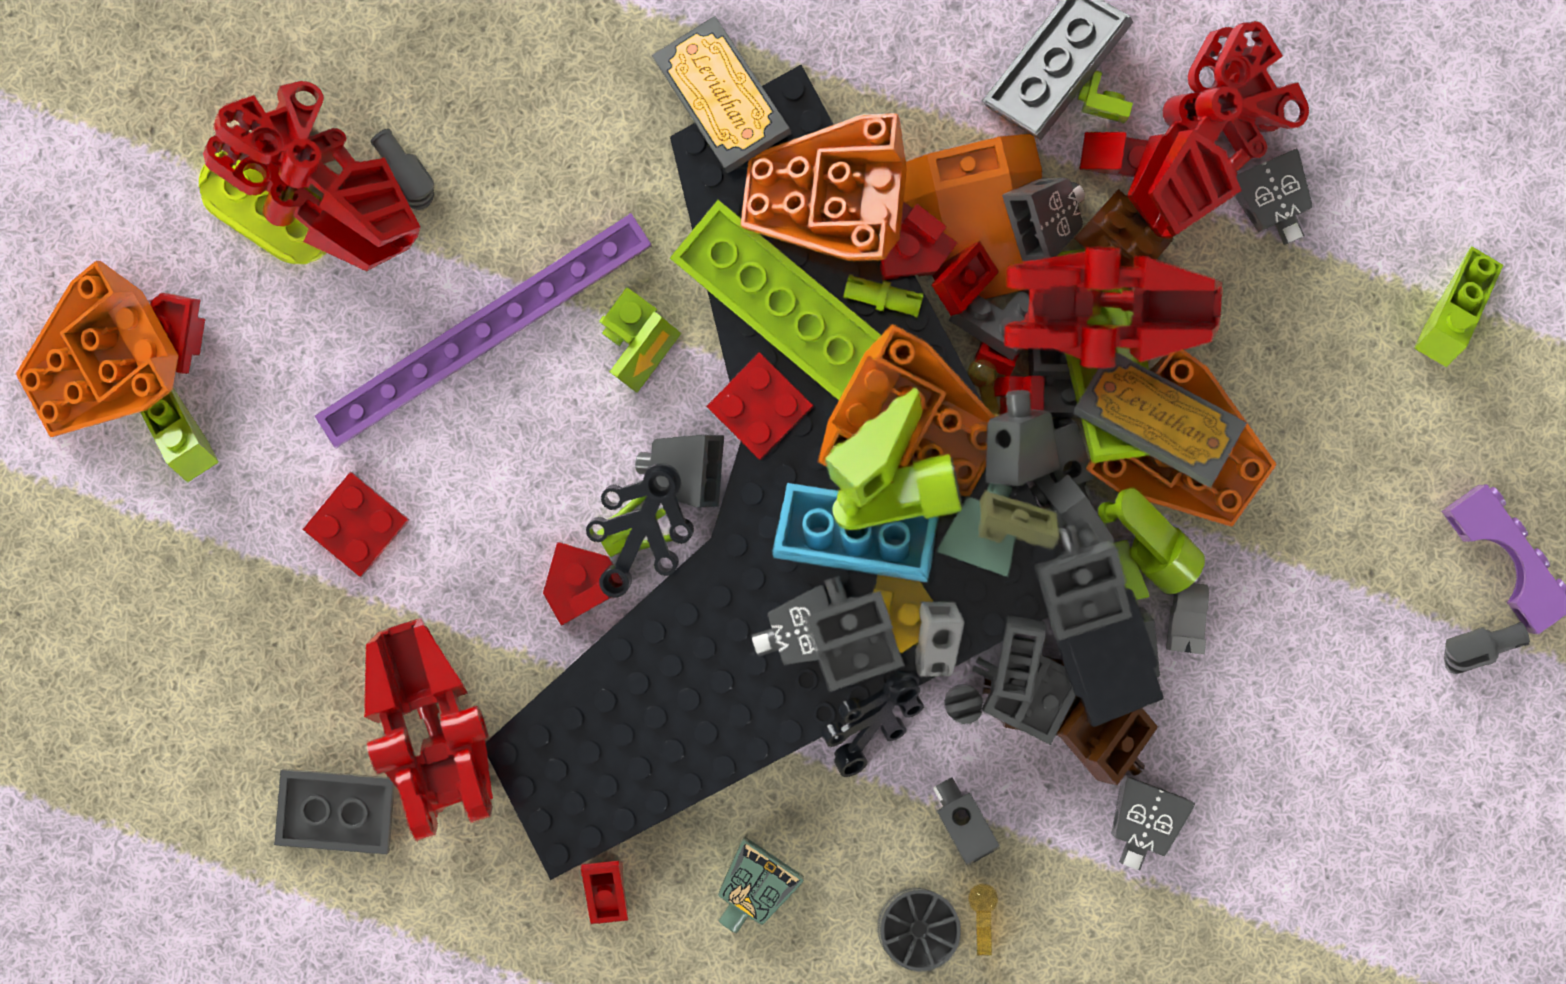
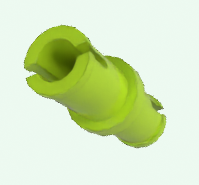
M850 274L843 298L876 305V310L884 311V308L918 317L924 294L892 287L891 282L885 280L881 284Z

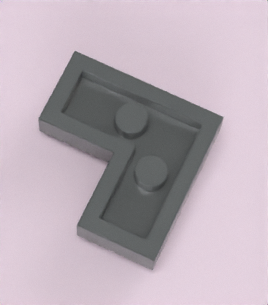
M1019 291L1003 310L978 295L962 313L951 316L949 321L1013 361L1023 348L1004 346L1005 325L1013 321L1021 322L1025 319V314H1027L1029 307V295Z

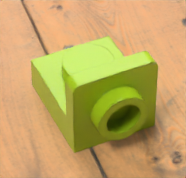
M1096 70L1079 92L1078 100L1084 102L1081 112L1125 124L1130 116L1133 103L1124 101L1125 96L1117 92L1103 91V95L1097 93L1102 72Z
M626 287L606 316H602L599 322L606 327L602 334L618 346H621L623 341L630 344L653 312L657 311V308Z

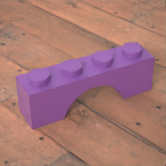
M1487 484L1477 485L1441 512L1463 542L1485 539L1500 545L1507 551L1516 569L1515 588L1507 604L1520 622L1525 625L1528 633L1540 634L1566 615V584L1561 579L1555 580L1547 569L1550 567L1547 557L1538 548L1533 549L1525 538L1528 536V532L1524 525L1516 517L1511 519L1504 509L1506 501L1495 487L1489 488Z

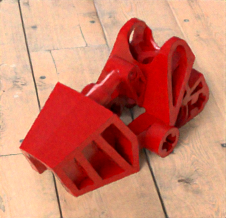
M1243 22L1234 28L1222 27L1210 32L1205 38L1187 76L1188 84L1195 93L1173 96L1164 104L1163 118L1170 127L1165 135L1160 134L1149 137L1127 194L1129 200L1158 237L1166 239L1174 237L1242 191L1236 178L1238 175L1237 171L1250 159L1261 158L1267 152V143L1261 132H1273L1279 129V127L1285 129L1299 128L1307 121L1309 105L1299 83L1295 82L1277 87L1267 71V68L1282 58L1283 55L1269 31L1261 22ZM1253 32L1251 39L1255 42V45L1247 46L1248 39L1244 36V33ZM1226 37V43L1222 48L1218 40ZM1204 67L1210 68L1214 73L1215 80L1210 88L1204 87L1199 80L1200 71ZM1290 100L1298 105L1300 111L1299 117L1295 122L1287 120L1284 116V105ZM1222 130L1236 152L1230 158L1224 149L1215 144Z
M297 81L281 85L277 92L278 105L275 110L267 113L255 95L226 104L220 108L214 122L216 135L208 140L203 152L205 166L248 195H259L264 191L269 192L263 205V215L271 224L283 227L290 225L296 218L309 229L303 242L366 272L409 250L418 238L421 227L385 157L362 162L355 161L344 147L346 142L345 133L338 128L310 135L324 101L321 89L315 84L307 81ZM307 91L315 97L316 103L310 106L303 105L297 100L296 93ZM233 120L239 123V125H234L232 128L226 124ZM222 150L228 153V155H224L221 158L215 155V153H219ZM336 160L343 171L337 175L325 164ZM247 169L257 170L262 174L263 181L258 183L251 182L245 178L243 172ZM313 184L324 194L322 201L304 187L309 188Z
M1086 247L1085 252L1025 261L1023 264L1016 263L1007 266L1006 287L1029 289V307L1024 320L1021 322L1013 321L1005 325L1004 346L1053 348L1079 358L1080 366L1115 367L1116 347L1130 348V353L1139 362H1144L1212 342L1220 329L1222 281L1141 256H1134V267H1120L1119 248ZM1133 287V291L1123 290L1122 293L1102 292V290ZM1102 307L1121 308V311L1133 312L1131 325H1088L1087 319L1100 315Z
M422 618L379 631L366 643L364 717L373 722L382 723L385 736L367 742L369 758L377 774L385 773L399 790L406 819L416 842L436 835L438 828L436 817H438V813L443 812L450 805L463 802L471 823L491 817L493 809L490 799H493L485 742V739L488 738V730L483 714L478 705L461 710L458 697L468 694ZM438 703H439V707H440V710H441V714H439V715H440V720H439V717H438V713H440L439 708H438V706H437ZM416 709L420 719L424 720L429 734L428 738L423 739L420 755L418 756L414 754L403 716Z

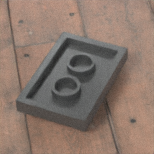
M282 769L280 770L274 845L387 855L390 850L395 785L388 777Z

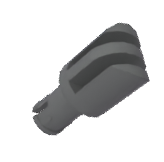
M390 129L380 131L371 139L372 146L376 148L382 158L385 157L410 207L417 210L427 208L432 203L434 197V181L415 154L405 153Z
M1518 622L1493 632L1481 627L1446 639L1444 653L1445 668L1450 673L1460 674L1496 663L1500 653L1529 645L1528 631L1522 622Z
M959 684L952 687L946 694L944 700L945 709L955 722L971 724L982 715L983 698L973 686Z

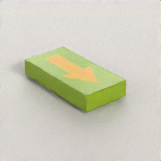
M653 312L609 372L638 393L682 333L663 317Z

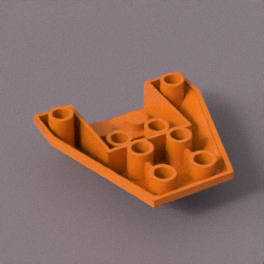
M898 114L861 115L766 149L748 161L740 226L749 231L844 260L885 259L900 239L907 172Z
M1030 134L1000 136L925 154L906 161L907 172L904 202L911 208L916 204L924 208L947 226L943 232L957 242V245L945 261L980 241L999 273L979 293V296L984 299H990L1027 290L1006 287L1007 266L1016 263L1023 264L1025 261H1022L1002 195L1042 178V167L1034 136Z
M95 261L70 282L17 370L16 376L50 437H56L148 410L173 390L178 354L143 291L102 261Z
M892 324L864 353L830 416L818 462L827 466L825 458L829 456L835 446L845 443L857 434L868 420L876 419L889 408L890 404L897 397L905 396L913 388H916L919 391L923 412L897 469L913 466L914 461L950 454L955 467L960 495L970 496L986 468L988 422L990 419L995 418V416L927 342Z
M1185 350L1164 355L1150 369V371L1246 422L1209 368ZM1247 423L1211 488L1151 455L1092 463L1090 459L1085 470L1116 492L1120 493L1122 490L1134 488L1149 502L1233 527L1277 464Z

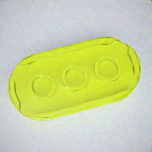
M221 151L215 155L221 158L224 155H228V153ZM204 164L199 175L200 195L205 208L212 215L283 262L289 264H309L326 254V252L303 242L309 229L296 218L290 225L283 227L275 226L265 219L263 205L269 192L264 191L259 195H248L212 172ZM247 169L243 172L245 178L251 182L258 183L263 181L262 174L257 170ZM304 187L307 191H309V192H310L312 195H314L317 199H319L320 201H322V198H321L320 196H318L317 194H315L314 192H312V191L309 190L308 188Z

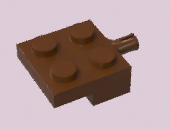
M1119 189L1074 237L1084 248H1119L1120 267H1134V256L1157 260L1174 240L1173 237L1170 239L1158 237L1127 195Z
M1080 700L1057 734L1097 781L1117 786L1128 770L1133 776L1142 773L1140 769L1144 770L1145 765L1139 760L1138 756L1158 726L1146 711L1140 708L1093 727L1088 721L1084 706Z

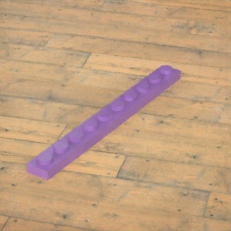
M630 213L316 414L315 418L334 448L340 447L652 247V244L632 213Z

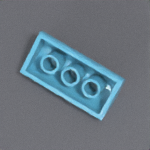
M787 483L773 549L774 558L927 583L934 554L939 516L925 519L923 515L856 530H847L840 527L833 516L832 510L838 491Z

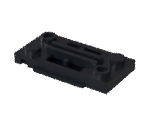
M1125 584L1123 585L1132 614L1131 618L1059 641L1055 638L1073 691L1081 698L1088 721L1093 727L1164 699L1154 671L1158 662L1134 592L1130 588H1126Z

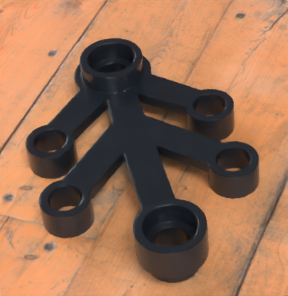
M664 463L655 464L645 472L642 481L623 487L615 484L609 485L601 494V503L609 510L620 508L625 501L647 496L641 509L610 519L595 517L586 527V535L593 542H602L609 535L631 529L616 564L607 567L599 580L601 590L609 597H621L630 588L632 575L629 570L645 536L655 557L654 568L660 575L669 576L673 574L679 565L678 556L668 549L656 518L657 510L660 504H662L671 524L669 535L676 543L683 544L688 542L694 533L692 522L684 518L676 498V494L681 488V477L678 471L671 465ZM657 477H666L669 481V486H660L657 483ZM615 492L619 496V502H611L608 499L607 493ZM593 525H601L604 528V534H596L593 531ZM676 526H684L688 531V535L680 536L677 534ZM668 558L673 566L671 568L663 567L660 559ZM612 574H620L623 577V583L614 582Z
M898 671L892 674L886 680L883 690L862 702L858 698H850L844 701L838 710L844 721L848 724L843 726L840 722H834L822 730L821 735L829 747L837 746L843 743L846 738L859 732L852 743L840 746L834 753V763L842 777L856 775L867 766L868 761L862 751L880 726L887 741L897 740L906 733V727L900 717H895L892 712L895 706H899L906 718L913 717L923 710L924 704L918 696L920 693L918 686L920 681L914 672Z

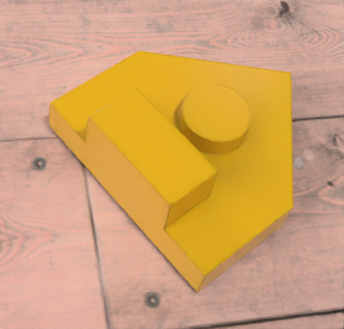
M878 575L873 593L881 592L893 626L892 632L899 652L903 653L918 643L921 626L919 616L921 602L934 601L919 581Z

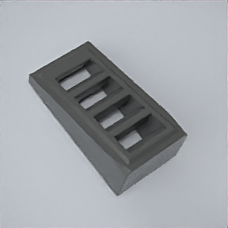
M1008 615L993 696L1032 703L1046 633V622ZM1014 633H1019L1024 635L1035 636V639H1029L1013 635ZM1011 646L1032 650V655L1010 651ZM1008 662L1029 666V671L1007 667ZM1005 677L1027 681L1026 687L1004 683Z

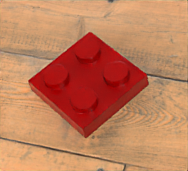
M760 352L706 406L759 460H762L814 408Z
M349 472L302 530L355 574L363 577L410 519L357 475Z

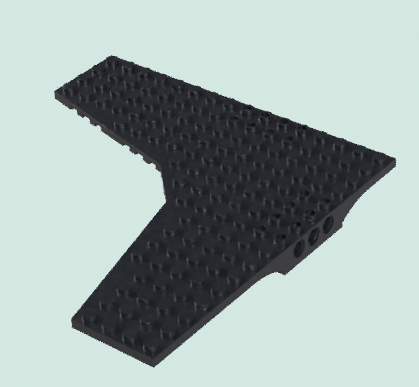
M802 65L762 86L792 133L769 148L834 125ZM695 123L670 136L692 230L717 200L741 218L748 161L731 172L726 173ZM760 234L880 335L893 324L927 342L983 403L915 275L885 281L891 282L892 287L924 294L918 317L884 308V311L876 310V305L843 297L850 274L858 278L883 284L880 259L844 260ZM708 290L729 382L760 352L814 408L762 460H759L740 442L711 538L486 741L487 757L550 880L823 737L821 732L827 725L834 722H840L843 726L848 724L842 718L838 710L839 706L850 698H858L862 702L883 690L886 680L892 674L898 671L914 672L918 676L915 664L918 643L905 652H900L904 666L830 692L818 660L784 665L779 651L760 657L757 655L752 635L772 629L768 612L818 586L826 585L825 581L830 579L833 581L834 578L839 576L841 577L840 579L847 598H860L872 594L876 587L878 575L773 557L787 483L835 491L841 489L831 480L828 467L818 462L828 420L839 400ZM986 468L968 497L980 501L984 492L987 491L989 483H986ZM1027 483L1020 486L1006 485L1012 488L1009 496L1010 499L1039 507ZM960 495L963 505L967 496ZM958 512L939 516L929 578L927 583H921L934 602H955L963 619L964 625L955 667L1003 642L1008 615L1041 621L1049 617L1035 564L1060 555L1063 550L1059 542L1056 543L1053 549L1041 545L1029 544L1016 537L1009 576L1006 577L937 552ZM918 676L920 681L918 686L937 676Z

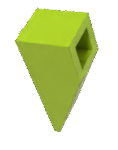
M1471 246L1424 325L1414 349L1447 367L1468 346L1503 268V264Z
M174 388L148 410L140 412L166 464L187 483L219 463L207 438Z
M913 388L905 396L897 397L886 411L876 419L868 420L857 434L845 443L835 446L829 456L825 458L831 480L860 507L865 505L892 482L923 412L919 391L916 388Z

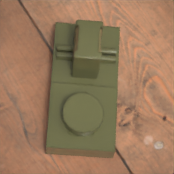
M985 491L981 497V521L978 526L979 537L1001 543L1006 535L1010 534L1032 545H1041L1050 549L1055 547L1060 538L1056 512Z

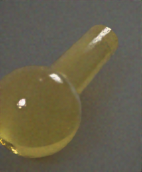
M975 359L970 363L967 373L973 384L979 388L984 405L997 417L1000 410L997 397H994L995 389L993 385L998 375L997 369L987 360Z
M978 884L971 889L968 896L969 905L976 912L977 956H992L991 911L997 906L998 894L991 885Z

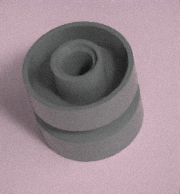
M908 888L897 892L885 902L878 916L877 934L884 951L898 965L912 971H930L942 966L953 956L959 945L961 925L956 910L943 896L925 888Z

